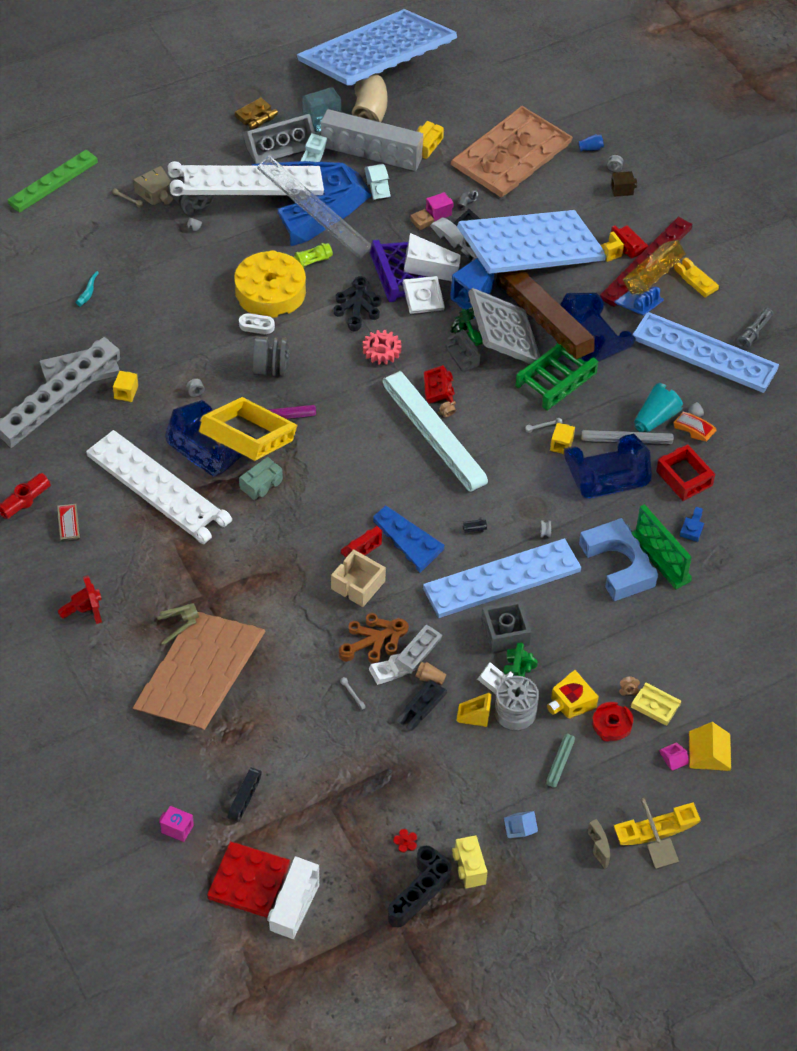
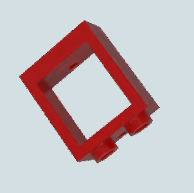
M688 444L658 459L656 472L682 501L713 486L715 473ZM684 459L699 474V476L685 483L671 468L672 465Z

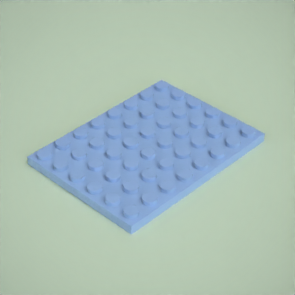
M403 9L297 54L298 61L346 85H354L356 81L367 79L370 75L381 73L389 67H395L400 62L409 61L414 56L423 55L428 50H434L442 44H448L451 40L457 38V34L449 28Z

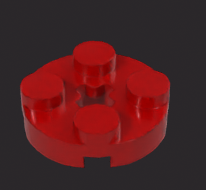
M606 702L599 705L592 719V726L603 741L621 740L631 734L634 721L633 715L625 706L623 708L616 702ZM612 718L614 721L617 720L618 722H616V724H610L609 719Z

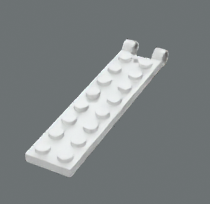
M179 162L168 164V174L170 177H184V184L181 180H173L170 183V192L174 196L323 195L324 193L320 166L181 165Z
M114 430L86 451L89 458L183 528L201 544H205L212 538L209 530L205 528L212 520L216 521L221 527L227 526L232 521L227 511L218 509Z

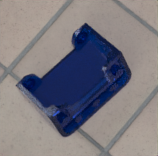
M566 293L560 303L575 320L594 336V351L582 356L581 358L584 361L588 362L593 357L598 361L604 360L629 349L635 342L636 338L630 331H622L618 336L601 317L600 314L603 311L604 303L598 293Z
M200 400L173 409L165 434L167 443L212 476L220 475L244 456L223 444H217L214 439L199 432L200 419L203 415L213 411L211 406L205 401ZM243 432V433L247 434L248 436H250V437L256 439V438L253 437L251 434H249V433H247V432Z
M633 433L622 436L617 444L618 451L584 458L583 451L575 446L564 448V457L580 494L585 498H593L649 484L652 478L650 450Z

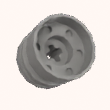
M511 676L499 683L496 689L494 715L503 727L510 730H521L529 727L534 722L539 698V691L536 685L530 679L523 676Z

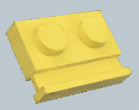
M645 683L633 700L631 708L667 726L680 706L681 700Z

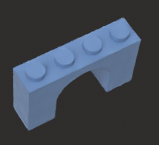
M622 518L581 532L579 545L587 558L607 551H618L625 554L632 562L630 567L607 575L605 587L613 601L656 586L658 572L655 567L651 566L648 555L643 553L639 541L633 537L629 525L625 524Z

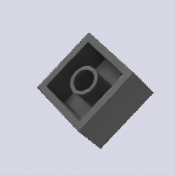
M521 600L482 607L481 622L491 653L514 649L517 647V643H523L524 647L530 646L531 629Z

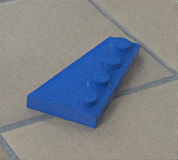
M386 505L373 516V522L387 537L393 540L394 545L402 550L405 557L416 566L419 573L444 550V544Z

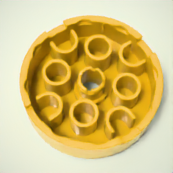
M274 250L260 252L245 258L236 269L235 295L240 302V306L251 314L275 318L279 314L286 312L289 314L295 311L304 301L306 294L305 271L303 266L293 256Z

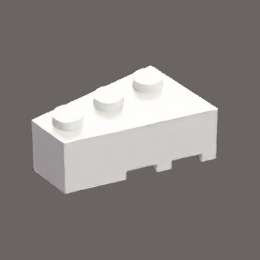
M410 233L404 272L426 277L437 276L438 279L452 281V275L459 269L460 255Z
M295 856L283 888L277 896L276 905L269 912L267 921H269L270 931L291 939L295 938L319 887L318 864Z

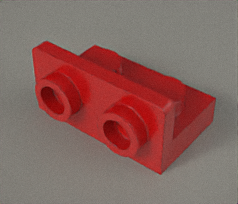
M616 225L612 226L611 232H614L624 244L623 252L631 259L640 255L648 247L628 225L620 229Z
M444 365L424 372L426 401L429 404L445 398L450 403L453 402V395H455L451 383L453 376Z
M378 526L372 530H367L362 536L352 540L347 546L342 548L341 554L346 558L354 549L364 556L382 545V530Z

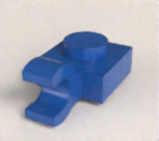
M695 507L692 519L686 517L680 537L696 542L699 541L704 527V523L700 522L702 508Z

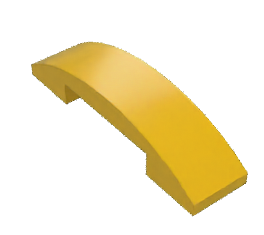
M694 802L675 807L671 813L652 818L660 839L680 833L701 822ZM633 819L614 825L620 845H635L656 841L648 819L637 823Z

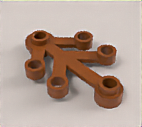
M369 613L366 616V624L370 627L379 626L386 629L379 631L362 627L357 621L350 622L349 632L351 634L369 637L354 644L345 643L339 648V658L346 662L351 661L356 651L374 644L373 649L368 653V661L373 664L378 663L384 639L391 635L390 642L385 646V652L388 655H395L399 638L408 632V623L400 618L392 621L379 619L374 613Z

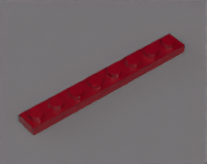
M678 216L600 294V300L615 307L617 305L615 301L634 288L692 229L693 224Z

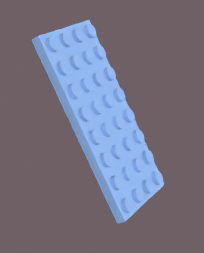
M575 210L459 221L457 228L489 274L606 260L603 248Z

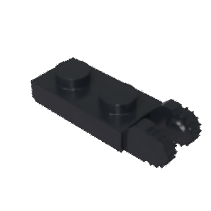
M430 680L406 705V709L400 714L397 722L402 724L409 718L410 714H413L414 718L409 722L407 728L411 731L414 730L420 721L447 694V690Z

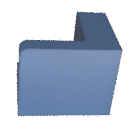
M534 811L515 813L504 817L508 838L525 837L538 832Z

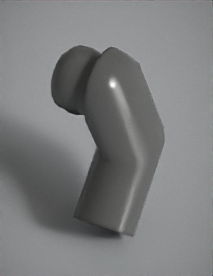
M472 190L471 192L463 193L457 208L465 210L467 204L477 200L478 192Z

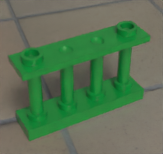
M556 343L552 349L517 373L516 387L520 388L525 383L543 396L542 407L548 411L597 373L599 361L594 357L588 362H584L580 358L575 359L561 344ZM564 355L580 368L576 371H571L557 359ZM551 364L567 377L559 381L546 371L545 368ZM539 374L555 387L551 390H546L532 378Z

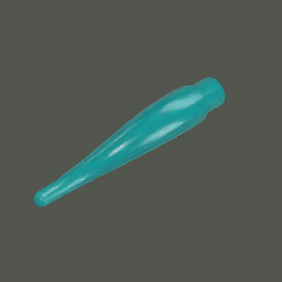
M98 271L91 276L86 290L76 301L79 307L92 296L94 280L99 274Z

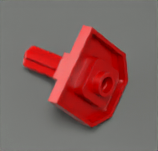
M89 575L83 576L85 588L70 596L72 601L59 608L58 614L61 618H66L77 610L81 613L92 610L96 624L102 623L98 602L102 600L99 589L95 590Z

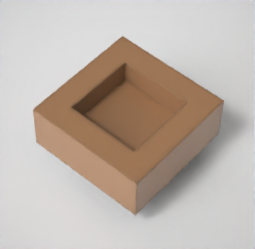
M426 209L410 215V220L419 231L429 227L434 222L433 217Z

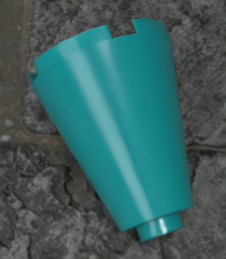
M655 384L634 420L636 430L639 432H650L683 409L681 407L683 402L677 393L672 389L670 391L665 389V384Z

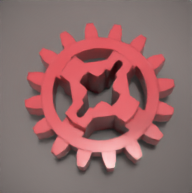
M377 330L376 334L370 332V337L365 336V341H363V354H366V359L371 358L372 363L375 360L378 361L379 365L381 362L388 364L389 360L394 362V357L399 358V353H401V340H398L397 335L393 337V332L389 334L386 333V330L383 333Z

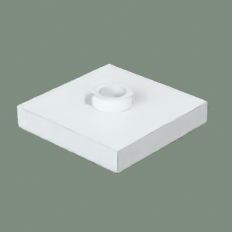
M437 276L403 280L402 283L410 314L442 311L445 309Z

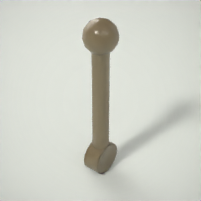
M116 188L112 190L113 195H119L135 203L137 207L143 206L141 200H135L119 192Z

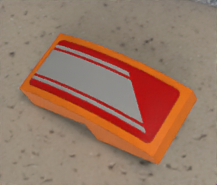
M682 412L673 422L675 429L690 432L691 438L705 442L717 431L707 421L686 412Z

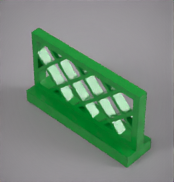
M645 504L640 506L636 530L631 533L639 541L643 553L648 555L649 560L677 590L692 580V576L688 573L692 557Z

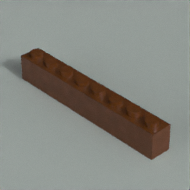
M517 270L497 273L496 282L498 286L502 287L509 297H512L528 315H531L536 320L537 324L541 325L575 359L594 351V336L525 271Z

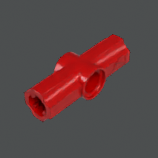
M39 473L26 484L17 485L14 493L0 503V515L4 519H9L20 509L29 508L33 504V499L51 486L50 481L43 473Z

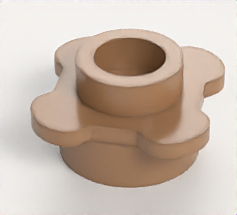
M448 401L443 403L439 408L438 415H442L444 418L453 415L456 412L454 407L456 402L450 403Z
M630 676L623 678L620 681V694L622 696L626 694L637 695L639 693L638 685L640 681Z

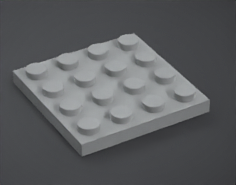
M474 288L468 292L484 346L522 360L527 364H532L540 358L526 311L523 308Z

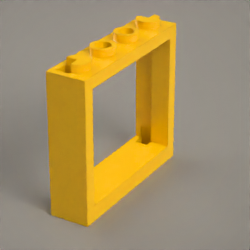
M241 397L203 415L200 419L199 432L256 461L292 442L297 424ZM241 416L270 431V433L256 440L224 422Z

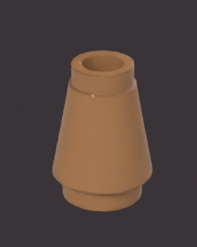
M421 662L415 677L420 678V681L429 682L432 680L442 685L446 674L428 662Z

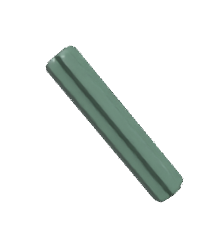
M564 735L546 779L547 786L552 788L557 786L574 744L575 737L573 735Z

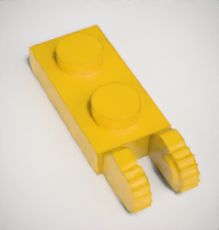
M685 257L682 259V264L678 262L674 264L675 271L682 276V279L703 297L706 298L719 289V285L697 266H694L689 258Z

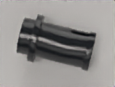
M479 517V520L462 522L464 534L487 530L486 519H482V517Z

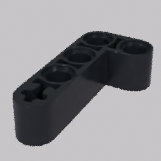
M425 845L418 849L416 866L422 874L399 894L388 907V922L393 927L404 926L450 882L451 863L431 846ZM438 871H445L446 873L441 874ZM428 884V885H431V887H428V888H427V887H424L423 885ZM415 898L416 901H409L408 899Z

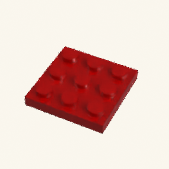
M230 841L207 898L208 900L268 918L290 866V860Z

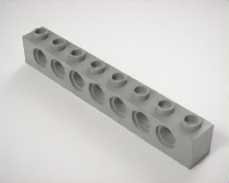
M105 337L95 341L76 360L69 362L65 369L60 373L54 374L50 381L42 384L34 394L27 396L24 402L19 406H15L7 416L0 418V438L10 448H13L120 360V350Z

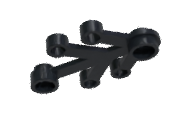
M358 276L353 280L350 288L336 294V302L340 305L334 307V315L341 317L346 309L354 305L353 314L348 318L347 326L351 331L356 332L362 327V319L360 317L361 306L369 312L370 319L377 320L380 317V311L374 307H379L382 299L369 289V282L365 277ZM356 292L353 298L346 301V297ZM363 293L371 299V304L363 298Z

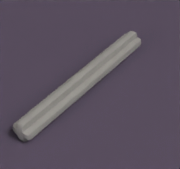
M583 430L581 439L582 441L672 444L673 434Z

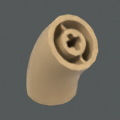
M373 74L367 79L357 81L355 85L356 103L352 109V115L382 122L388 103L387 89L382 77Z

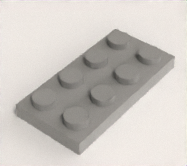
M83 351L40 360V366L46 383L51 380L54 374L60 373L65 369L69 362L76 360ZM117 362L94 381L117 376L120 371Z

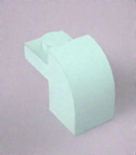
M379 164L365 167L367 185L371 187L373 200L390 197L387 180L389 178L385 165Z

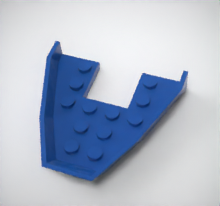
M299 161L252 164V166H320L324 188L323 195H304L307 199L306 203L299 202L278 209V215L290 234L291 246L314 238L328 229L330 223L336 224L372 196L360 174L344 163ZM319 212H321V213L323 214L322 217H318V216H320V215L318 214ZM325 218H328L329 220L332 218V220L328 224L324 222Z

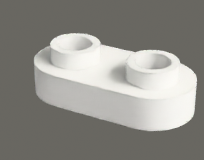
M247 313L239 318V327L243 331L270 334L275 328L274 320L269 316Z

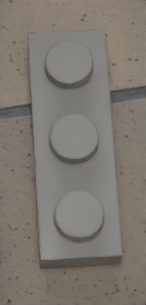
M425 625L396 658L394 664L411 674L438 644L443 635L430 626Z

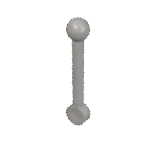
M556 418L554 421L535 426L527 425L525 431L531 433L534 429L557 423L562 424V419Z
M341 678L340 683L345 685L358 703L360 710L365 709L364 703L360 701L352 690L347 678Z

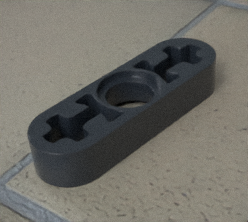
M252 767L249 769L230 807L228 819L240 822L260 782L261 770Z

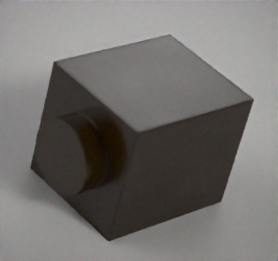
M632 171L612 173L611 189L613 197L634 195V189L637 188V179L634 178Z

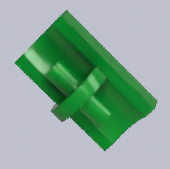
M517 643V647L514 649H507L508 662H514V665L504 666L503 672L505 675L512 672L513 676L525 677V672L529 673L531 669L537 667V659L533 657L532 653H528L523 649V643Z

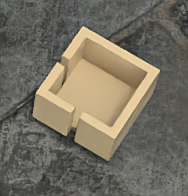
M353 549L343 561V564H340L332 573L331 589L344 597L349 595V600L364 607L385 582L386 567Z

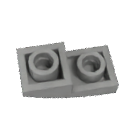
M442 217L430 225L440 239L445 236L453 248L459 246L458 243L463 238V235L454 223Z

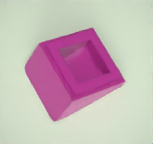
M678 743L659 750L671 770L678 769L689 763L687 751Z

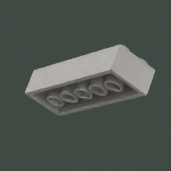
M327 109L321 121V136L327 137L325 146L327 149L413 171L417 170L422 160L423 133L329 109Z

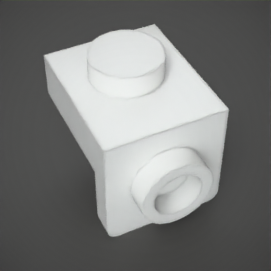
M489 663L477 680L496 694L499 683L505 678L513 676V673L509 672L505 675L493 664Z

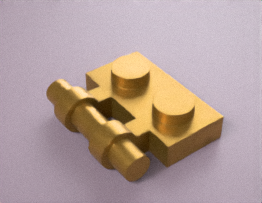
M262 98L235 111V117L244 125L248 124L250 129L258 128L264 122L271 121L278 115L277 109L271 111V106Z

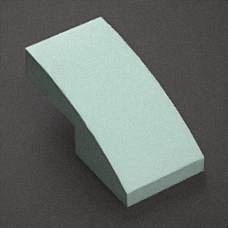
M311 133L301 161L320 162L327 143V137Z

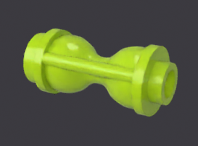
M321 243L315 248L295 252L294 258L304 268L314 262L328 260L329 257L333 256V252L329 243Z

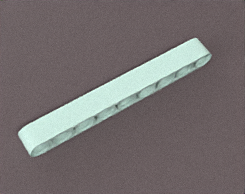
M399 371L384 378L383 384L387 392L465 488L471 492L486 485L488 479L484 471L406 376Z

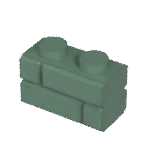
M266 457L239 477L240 489L253 500L259 496L263 497L270 488L276 487L282 482V468L269 457Z

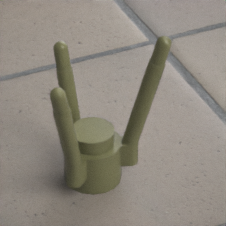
M194 603L160 612L161 616L157 617L158 620L179 614L182 615L184 621L188 620L186 624L162 641V645L171 641L189 626L196 624L195 619L199 618Z

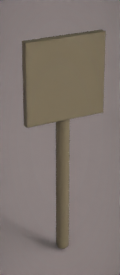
M642 798L644 810L656 839L655 843L647 845L655 869L679 862L671 838L660 840L646 800Z

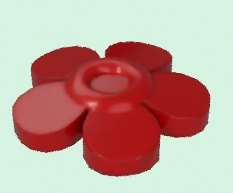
M401 829L399 836H395L393 842L399 845L398 850L402 853H405L407 848L410 851H414L417 847V844L414 842L417 840V835L414 832L408 835L406 829Z

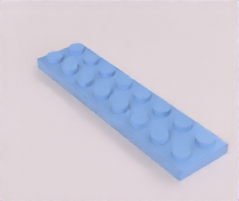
M650 312L646 313L632 336L634 341L762 393L766 391L779 367L777 363Z
M564 538L423 584V589L437 617L441 618L581 572V566Z

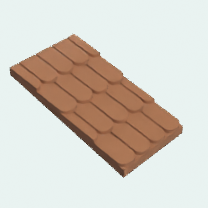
M521 106L452 159L450 165L458 168L459 171L470 176V178L502 198L516 188L519 183L531 176L535 170L550 161L554 155L566 148L571 143L573 137L524 106Z
M198 612L199 618L195 619L196 624L189 626L181 634H178L164 661L159 664L150 682L144 687L133 709L205 730L261 640L265 630L256 626Z

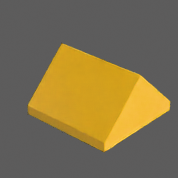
M714 722L689 731V768L731 771L730 733Z

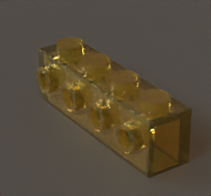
M674 240L662 244L623 279L631 294L646 292L662 275L669 272L671 267L679 263V260L686 255L680 242Z

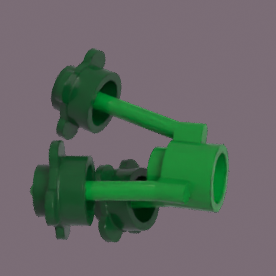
M473 307L462 309L459 312V316L455 317L458 320L452 323L450 332L456 334L461 332V330L466 331L468 328L469 332L467 335L474 345L479 346L483 344L480 331L478 332L477 329L473 330L470 320L475 317Z

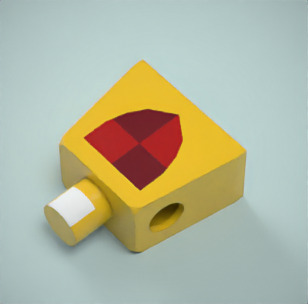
M574 670L552 689V702L547 704V708L552 715L561 711L567 718H573L597 708L599 696Z

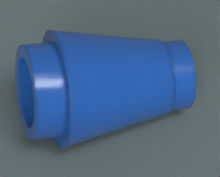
M594 134L578 141L580 151L604 148L601 134Z

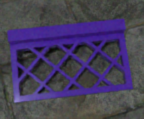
M372 240L369 253L388 302H395L396 297H406L405 292L399 290V286H403L402 282L405 279H415L410 273L399 269L401 266L404 267L406 253L400 249L407 248L408 242L381 244L379 240ZM384 250H390L393 253L390 255L384 252ZM397 254L403 257V259L400 260L394 256ZM389 261H392L398 265L394 267L389 264ZM397 273L402 276L401 280L395 277L394 274Z

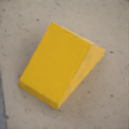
M486 693L460 703L456 721L487 727L492 694Z

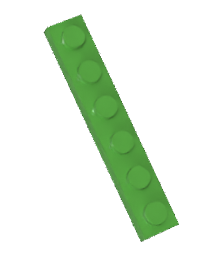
M84 150L10 197L8 204L19 213L97 164V157L88 150Z

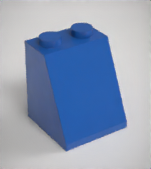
M476 258L452 275L451 300L462 309L471 308L472 304L470 303L468 292L474 288L490 295L493 290L494 273L489 274L480 260Z

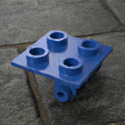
M635 286L617 299L615 303L644 316L663 302L664 299L659 297V287H652L649 291H645Z

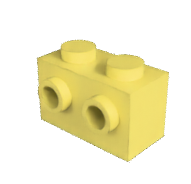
M477 836L456 839L455 848H452L454 860L458 862V875L460 879H463L465 889L486 885L487 869Z

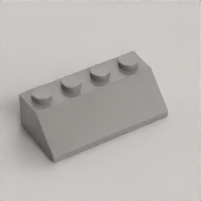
M310 114L243 132V137L247 150L255 164L306 150L307 141L311 133L315 134Z

